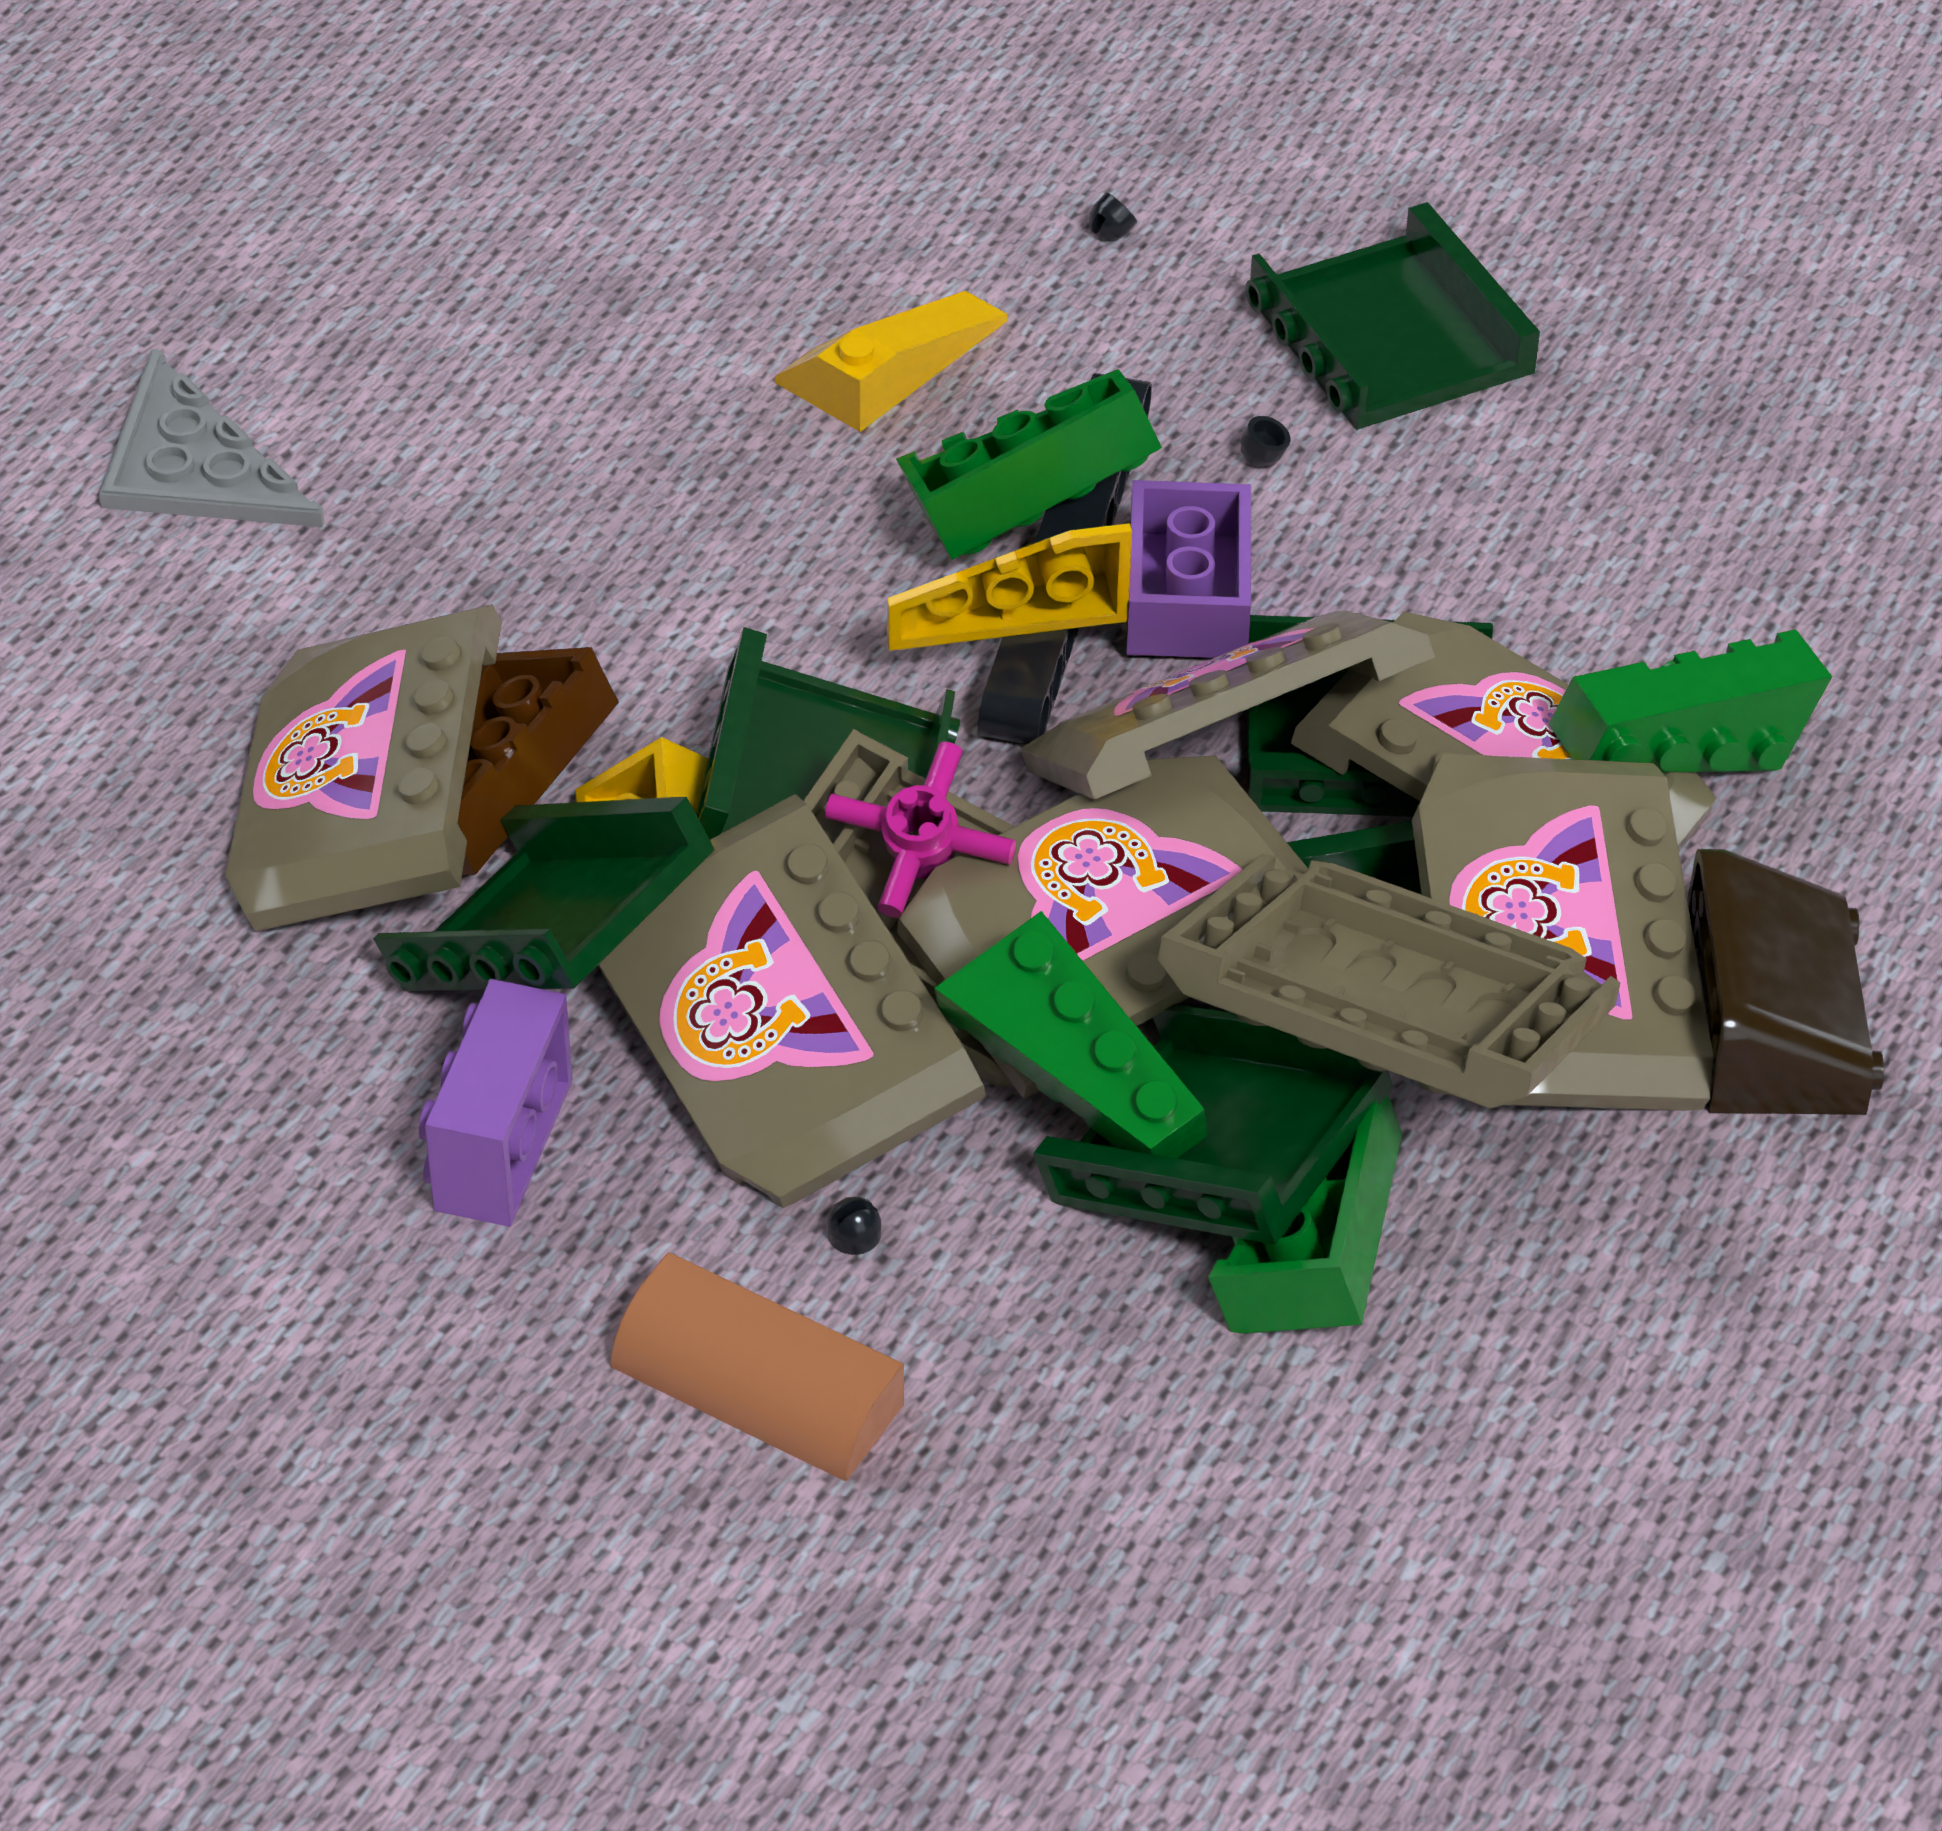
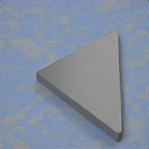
M151 349L99 493L101 508L323 527V507L315 501L310 502L298 490L297 482L272 458L266 459L254 448L252 439L228 416H221L209 404L208 396L185 374H178L166 362V357L160 350Z

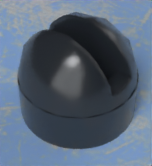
M1107 192L1094 204L1089 213L1090 230L1095 234L1100 232V238L1105 241L1121 239L1137 224V219L1128 208Z
M1256 416L1249 421L1242 433L1240 440L1241 453L1245 460L1253 466L1268 467L1274 465L1282 458L1290 445V434L1286 427L1276 419L1268 416Z
M857 1196L845 1197L834 1204L828 1217V1240L836 1250L845 1254L859 1255L871 1251L878 1245L881 1239V1218L878 1210L868 1199Z

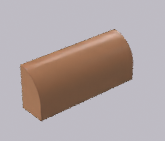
M670 1252L663 1257L635 1293L621 1320L612 1348L611 1368L845 1482L904 1406V1363Z

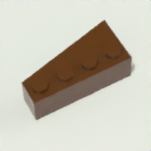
M592 647L497 653L495 664L482 666L457 822L467 839L462 876L476 875L508 837L500 819L515 805H534L618 705L619 701Z

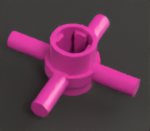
M939 743L924 785H915L902 789L892 797L887 807L837 794H831L825 810V817L827 819L882 832L886 849L894 858L892 870L877 907L886 916L899 918L904 911L915 879H927L935 867L954 858L955 851L1010 865L1014 858L1016 840L959 826L955 809L946 799L963 754L962 749L954 743ZM919 830V836L909 835L911 832Z

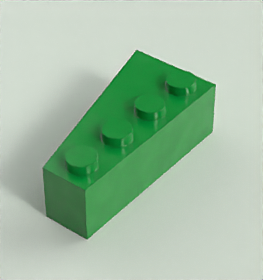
M1119 369L1048 397L1044 404L1046 410L1035 414L1032 411L1019 412L1017 409L997 418V425L993 428L992 432L977 438L967 439L963 431L943 439L942 447L944 451L925 459L919 460L915 451L896 458L926 519L951 560L962 554L971 555L983 550L994 537L1013 527H1024L1034 523L1043 515L1045 510L1066 499H1077L1088 494L1099 481L1118 471H1129L1139 467L1148 459L1150 454L1162 448L1134 388Z
M1794 629L1777 633L1775 643L1756 647L1751 639L1728 643L1725 654L1700 658L1696 651L1676 654L1673 660L1655 669H1649L1645 662H1639L1574 676L1548 725L1573 760L1654 763L1661 772L1776 771L1782 769L1785 761L1790 756L1795 743L1832 679V675L1799 632Z
M1042 911L934 988L938 1007L950 1024L958 1030L962 1028L984 1044L985 1050L1005 1065L1009 1063L1035 1082L1037 1089L1056 1103L1060 1101L1086 1121L1087 1126L1115 1147L1178 1158L1207 1137L1206 1116L1203 1106Z
M1388 1093L1379 1106L1377 1101L1374 1102L1357 1127L1356 1136L1276 1245L1232 1237L1235 1246L1228 1259H1218L1208 1276L1230 1332L1244 1334L1362 1325L1402 1137V1131Z

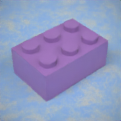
M1132 480L1130 518L1132 547L1127 622V655L1215 658L1247 645L1251 612V484Z
M490 979L479 1004L471 1003L467 1009L462 1030L463 1040L458 1052L449 1051L445 1058L441 1073V1090L436 1101L427 1100L423 1107L419 1121V1138L427 1141L428 1153L425 1160L423 1177L424 1182L431 1184L434 1211L511 1227L573 1081L567 996L563 993Z

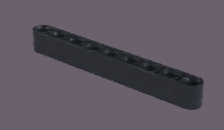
M1094 373L1091 380L1104 374ZM1126 378L1134 388L1148 417L1152 395L1151 382ZM1131 470L1118 471L1099 481L1088 494L1077 499H1066L1047 509L1035 543L1070 530L1112 526ZM1079 628L1002 637L982 696L978 718L979 736L1029 744L1045 733Z

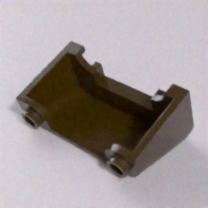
M1698 849L1694 858L1687 902L1695 949H1700L1710 1017L1709 1033L1713 1060H1716L1711 1082L1710 1099L1708 1101L1709 1113L1867 1115L1872 1090H1881L1883 1085L1884 1062L1882 1052L1872 1051L1855 952V946L1859 939V913L1857 908H1848L1846 897L1843 894L1728 850Z

